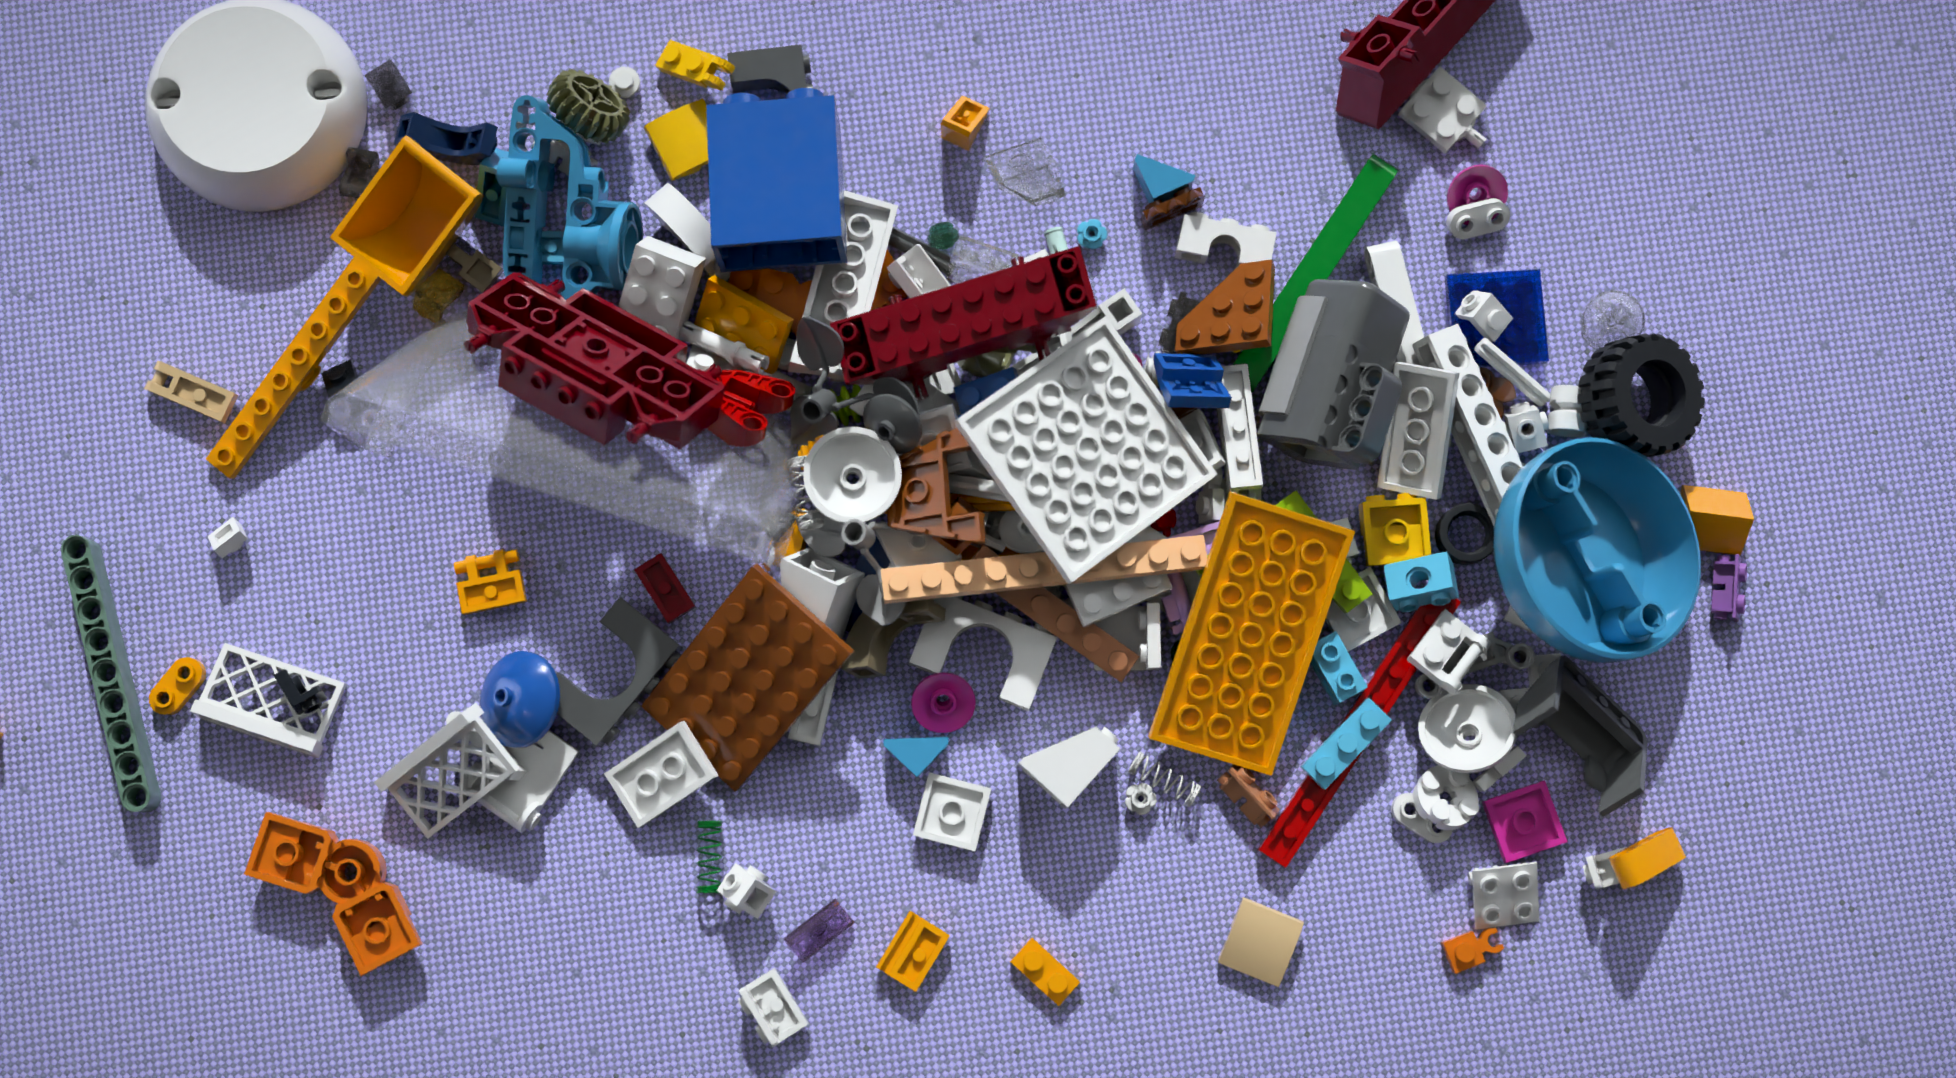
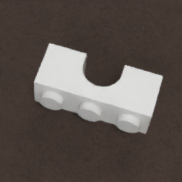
M1191 212L1190 215L1184 214L1174 258L1205 264L1209 249L1215 244L1225 243L1236 251V268L1242 263L1271 260L1277 232L1269 231L1270 228L1264 225L1254 224L1248 227L1239 225V222L1234 219L1222 218L1218 221L1208 219V215L1204 213Z

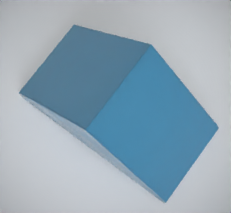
M1139 154L1136 155L1132 168L1148 203L1159 199L1164 202L1173 198V195L1181 189L1187 187L1191 189L1196 176Z
M948 737L883 739L884 747L917 778L949 745Z

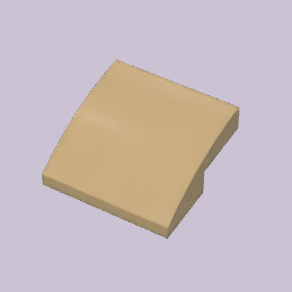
M1243 897L1231 923V930L1218 957V963L1279 987L1293 955L1304 921Z

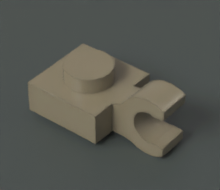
M453 244L446 252L451 260L463 267L458 275L481 293L491 288L504 271L502 267L479 250H476L470 256Z

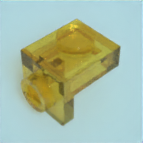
M438 268L416 288L413 309L423 318L438 324L442 321L443 311L463 293L465 285L441 268Z

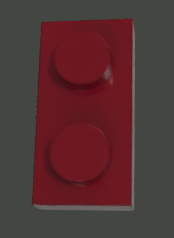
M662 553L634 569L668 624L696 608Z

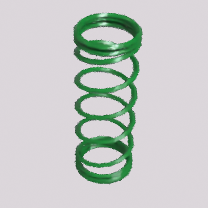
M722 821L697 822L698 828L719 831L697 836L700 840L718 844L698 848L697 852L717 856V858L702 860L696 864L718 871L699 874L696 878L719 884L697 886L696 893H720L717 891V886L721 885L720 881L702 878L701 876L720 873L722 870L718 867L700 863L719 860L722 856L700 850L722 845L720 841L701 838L702 836L722 832L721 828H717L723 826Z

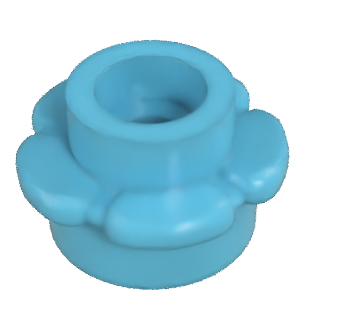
M1090 219L1088 222L1084 221L1077 228V240L1085 248L1098 249L1102 246V242L1107 239V230L1105 227H1102V223L1099 220ZM1093 231L1095 235L1091 237L1089 232Z

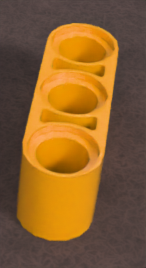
M1668 827L1648 835L1608 859L1622 889H1627L1651 879L1685 859L1686 855L1673 827Z

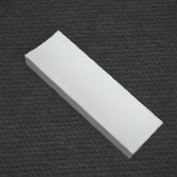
M844 190L848 263L816 265L802 317L808 316L830 326L832 322L871 311L898 205ZM796 338L788 372L821 376L822 368L814 371L808 369L803 364L798 354ZM840 363L834 367L829 366L827 377L845 381Z

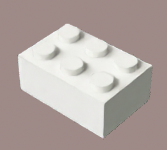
M645 237L635 245L618 307L679 339L681 326L686 328L683 323L689 319L706 258L655 238Z

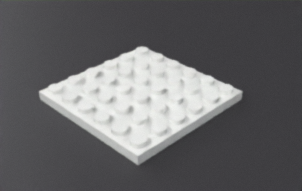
M1107 316L953 422L1067 584L1075 581L1218 475L1171 407H1168L1164 397Z

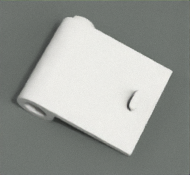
M550 730L536 744L534 743L528 747L511 748L504 746L528 772L519 781L505 780L477 801L521 833L527 829L531 831L537 826L542 817V814H540L541 809L580 752ZM482 761L474 763L471 767L482 769ZM468 774L467 788L481 790L482 777Z

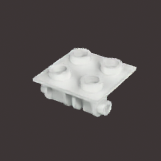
M1521 862V864L1515 865L1504 864L1499 867L1496 865L1492 866V868L1484 869L1474 868L1472 872H1468L1469 885H1473L1474 923L1476 930L1539 921L1537 862Z

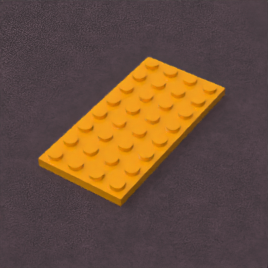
M1230 491L1148 735L1150 739L1272 776L1355 531Z

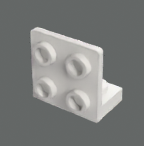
M1146 603L1145 606H1133L1094 623L1140 656L1130 671L1159 670L1161 668L1160 603ZM1094 664L1095 671H1104L1099 666Z

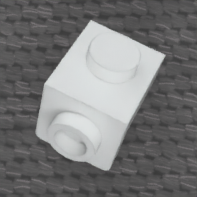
M1475 290L1462 300L1461 306L1455 312L1458 318L1469 320L1480 334L1491 342L1496 341L1513 319L1492 293Z
M1627 847L1586 857L1588 864L1583 865V871L1588 884L1594 883L1596 889L1620 884L1608 858Z

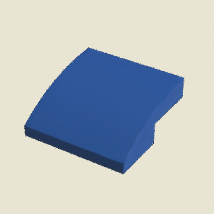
M1154 353L1153 361L1158 384L1168 407L1229 408L1232 397L1222 383L1224 369L1214 355Z

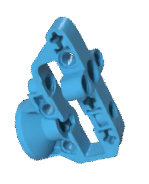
M529 95L519 97L515 101L512 110L508 158L502 157L497 167L498 183L502 187H507L503 240V270L505 277L513 272L519 273V266L526 267V273L521 274L542 284L543 262L541 261L542 255H544L541 252L542 227H545L547 191L553 192L552 189L555 182L554 163H549L551 141H564L570 149L566 227L563 235L564 261L562 281L565 284V290L561 295L566 300L582 288L594 294H597L602 289L623 291L635 245L643 240L644 236L639 207L633 202L608 201L609 182L605 181L603 168L591 167L589 150L584 139L576 133L574 134V131L569 127H565V124L560 120H557L551 114L548 103L543 99ZM535 107V113L529 115V108L532 109ZM527 124L535 125V129L526 128ZM532 135L535 144L532 150L528 151L525 147V141L528 136ZM523 203L530 204L529 210H523ZM588 203L592 208V214L589 219L585 220L582 216V208ZM521 220L530 221V223L521 222ZM519 254H526L528 257L519 256ZM582 267L586 268L588 272V278L585 283H581L578 279V272Z

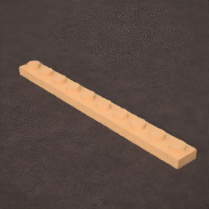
M1204 535L1125 543L1070 584L1204 570L1208 559ZM1045 552L880 569L884 604L1067 584Z

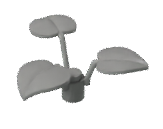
M821 512L802 518L801 522L812 519L824 520L825 525L821 528L807 531L799 529L805 542L817 554L827 558L839 556L845 551L846 544L860 550V553L873 566L877 575L871 574L861 580L856 592L858 605L865 615L882 626H888L901 615L907 602L884 604L881 567L869 552V548L874 544L876 538L874 531L876 529H891L888 527V523H875L871 521L867 525L858 519L840 523L826 517ZM798 516V517L796 518V522H797L798 528H799V524H800V523L798 522V519H799L801 516ZM908 532L909 534H913V535H923V534H917V533Z

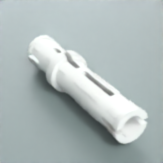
M690 321L683 323L688 329L682 326L680 328V340L720 356L734 367L740 365L760 375L765 373L760 367L766 370L768 368L769 357L747 348L746 344L741 341L733 342Z

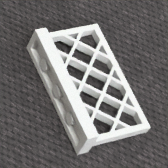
M224 643L199 700L195 699L190 712L199 719L319 759L324 748L322 742L346 688V684ZM230 653L241 656L246 667L228 674L225 664ZM248 659L253 660V661H256V662L253 663V664H250L249 661H248ZM268 665L272 667L274 674L279 672L278 669H286L291 676L298 675L302 677L307 689L306 692L316 686L321 687L324 685L334 687L335 690L332 698L322 703L320 708L308 714L303 712L298 715L290 705L285 694L284 697L267 704L261 690L278 682L274 677L258 684L253 670ZM249 673L254 687L237 694L231 680ZM308 679L316 682L310 685ZM227 682L232 697L221 702L210 699L215 687ZM257 692L263 707L252 712L245 711L240 700ZM235 702L238 708L230 706V704ZM287 702L293 717L282 722L275 721L270 710ZM327 708L325 714L323 715L321 710ZM266 712L268 718L260 716V714ZM318 713L321 723L317 733L305 731L300 720ZM296 722L298 728L290 726V724Z
M474 703L374 782L381 792L386 789L391 792L427 839L520 768L479 717L484 711L477 703ZM474 728L483 738V748L469 745V732ZM448 749L461 751V765L447 763ZM469 753L482 755V769L468 767ZM490 757L498 758L507 770L503 773L489 771ZM426 766L439 768V782L425 780ZM447 770L460 773V786L446 784ZM468 774L482 777L481 790L467 788ZM404 783L417 785V799L409 798L401 786ZM425 787L438 790V803L425 801ZM446 791L459 794V807L446 805ZM424 808L438 811L437 824L432 827L424 817Z

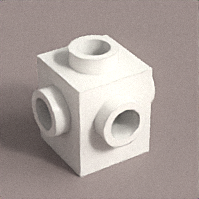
M1524 402L1511 406V411L1504 413V424L1507 433L1518 454L1548 446L1544 431L1549 430V424L1545 411L1539 412L1535 405L1530 406L1529 402ZM1528 423L1525 429H1521L1524 424Z
M736 863L717 889L718 892L727 898L724 902L727 907L738 914L743 910L757 919L776 893L774 889L763 881L766 875L751 865L746 870Z

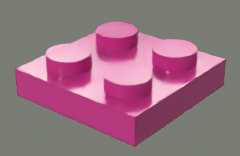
M1545 780L1481 801L1504 863H1509L1567 842Z

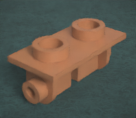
M1233 764L1228 772L1226 771L1217 779L1221 784L1219 788L1222 789L1234 804L1244 796L1247 801L1239 809L1253 825L1258 824L1262 828L1270 821V818L1274 819L1279 812L1278 803L1269 791H1262L1254 782L1256 779L1249 769Z

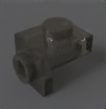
M392 59L364 74L385 109L392 106L396 110L410 101L408 95L412 93V90Z
M349 147L346 151L348 166L338 188L341 196L358 199L381 168L377 152Z

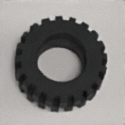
M1647 333L1615 340L1605 344L1604 347L1598 348L1592 354V359L1587 360L1583 368L1585 375L1580 376L1578 387L1581 388V394L1577 395V399L1583 411L1580 413L1582 422L1587 423L1589 428L1586 430L1592 438H1604L1619 442L1646 457L1668 454L1683 447L1686 441L1690 440L1696 432L1694 426H1699L1703 416L1700 414V409L1704 408L1705 398H1702L1701 390L1704 389L1703 380L1699 381L1697 373L1700 371L1697 365L1689 360L1691 358L1689 353L1684 348L1678 349L1679 344L1672 339H1666L1663 335L1655 333L1650 335ZM1635 372L1644 380L1650 394V412L1646 421L1638 414L1632 401L1631 385Z

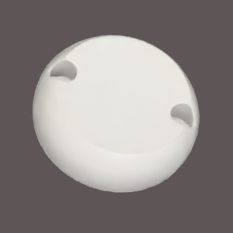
M229 0L208 7L186 20L173 32L158 53L149 75L145 97L146 121L151 139L170 171L184 185L210 202L229 209L247 212H265L294 206L312 198L327 188L344 171L356 153L364 134L368 108L367 90L362 70L344 39L328 23L313 12L285 0Z

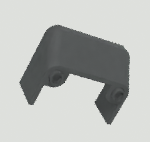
M1561 656L1550 663L1518 701L1513 733L1518 737L1530 728L1537 729L1545 723L1584 760L1583 777L1591 788H1596L1600 792L1599 814L1604 817L1644 793L1648 746L1646 734L1640 725L1571 659Z

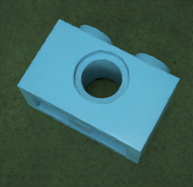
M1447 551L1384 565L1389 601L1396 611L1412 612L1417 610L1419 606L1428 604L1445 605L1452 599L1459 598L1454 565ZM1428 580V584L1424 588H1415L1419 581Z

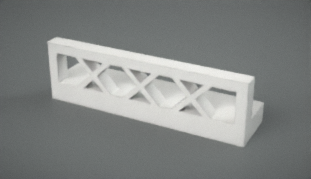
M1248 364L1222 366L1224 369L1222 383L1232 397L1229 408H1216L1221 450L1226 462L1224 474L1227 499L1230 491L1239 494L1241 490L1262 489L1263 487Z

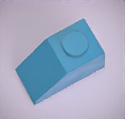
M496 148L491 156L484 158L479 165L477 190L484 197L474 218L504 227L507 187L499 185L497 167L502 157L508 158L509 152Z

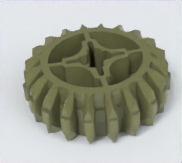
M563 70L560 75L553 79L549 86L546 99L550 105L549 109L551 112L556 113L555 118L561 120L565 127L571 128L574 134L579 133L584 139L591 138L596 143L599 141L608 143L609 141H615L626 129L630 119V110L626 107V101L620 98V93L612 89V85L605 84L602 79L595 78L592 73L588 75L583 70Z

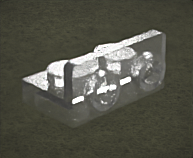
M960 235L951 255L945 278L955 283H961L1012 267L1011 260L1016 258L1017 261L1019 254Z

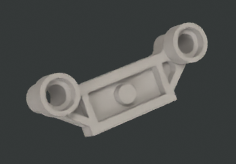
M1490 632L1483 636L1489 639L1491 646L1486 653L1480 654L1467 674L1499 663L1508 665L1516 670H1523L1533 664L1535 654L1533 649L1527 644L1519 643L1513 645L1495 638L1494 633ZM1462 641L1442 670L1450 674L1470 646ZM1515 653L1520 655V663L1515 661ZM1424 673L1415 682L1416 693L1425 699L1437 697L1443 690L1442 687ZM1424 681L1430 684L1429 692L1423 688Z

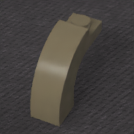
M934 599L908 601L901 615L888 626L880 625L862 612L852 626L846 640V644L854 652L844 662L841 669L859 679L886 676L889 649L898 634L912 625L945 621L946 609L935 603Z

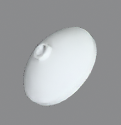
M853 426L835 429L821 437L814 444L807 455L803 477L810 501L823 515L840 523H846L852 519H858L865 523L881 516L893 504L900 490L902 472L898 455L888 441L880 439L876 432L870 429ZM851 474H856L859 477V481L856 484H849L847 477Z
M1462 684L1456 694L1442 690L1437 697L1431 698L1425 705L1419 719V738L1426 754L1441 767L1460 773L1480 772L1500 763L1512 750L1517 738L1513 733L1516 715L1508 700L1494 689L1478 684ZM1467 736L1475 737L1472 741L1464 740Z

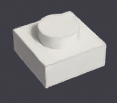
M234 517L208 536L213 550L222 559L229 553H234L240 549L244 541L248 539L242 525Z

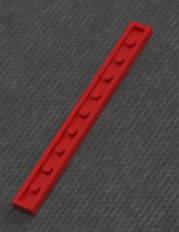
M1452 599L1445 605L1428 604L1419 606L1368 681V688L1360 693L1341 724L1368 697L1386 715L1389 713L1417 670L1406 659L1440 613L1446 609L1451 614H1454L1461 601ZM1362 752L1325 790L1307 774L1257 850L1283 868H1286Z

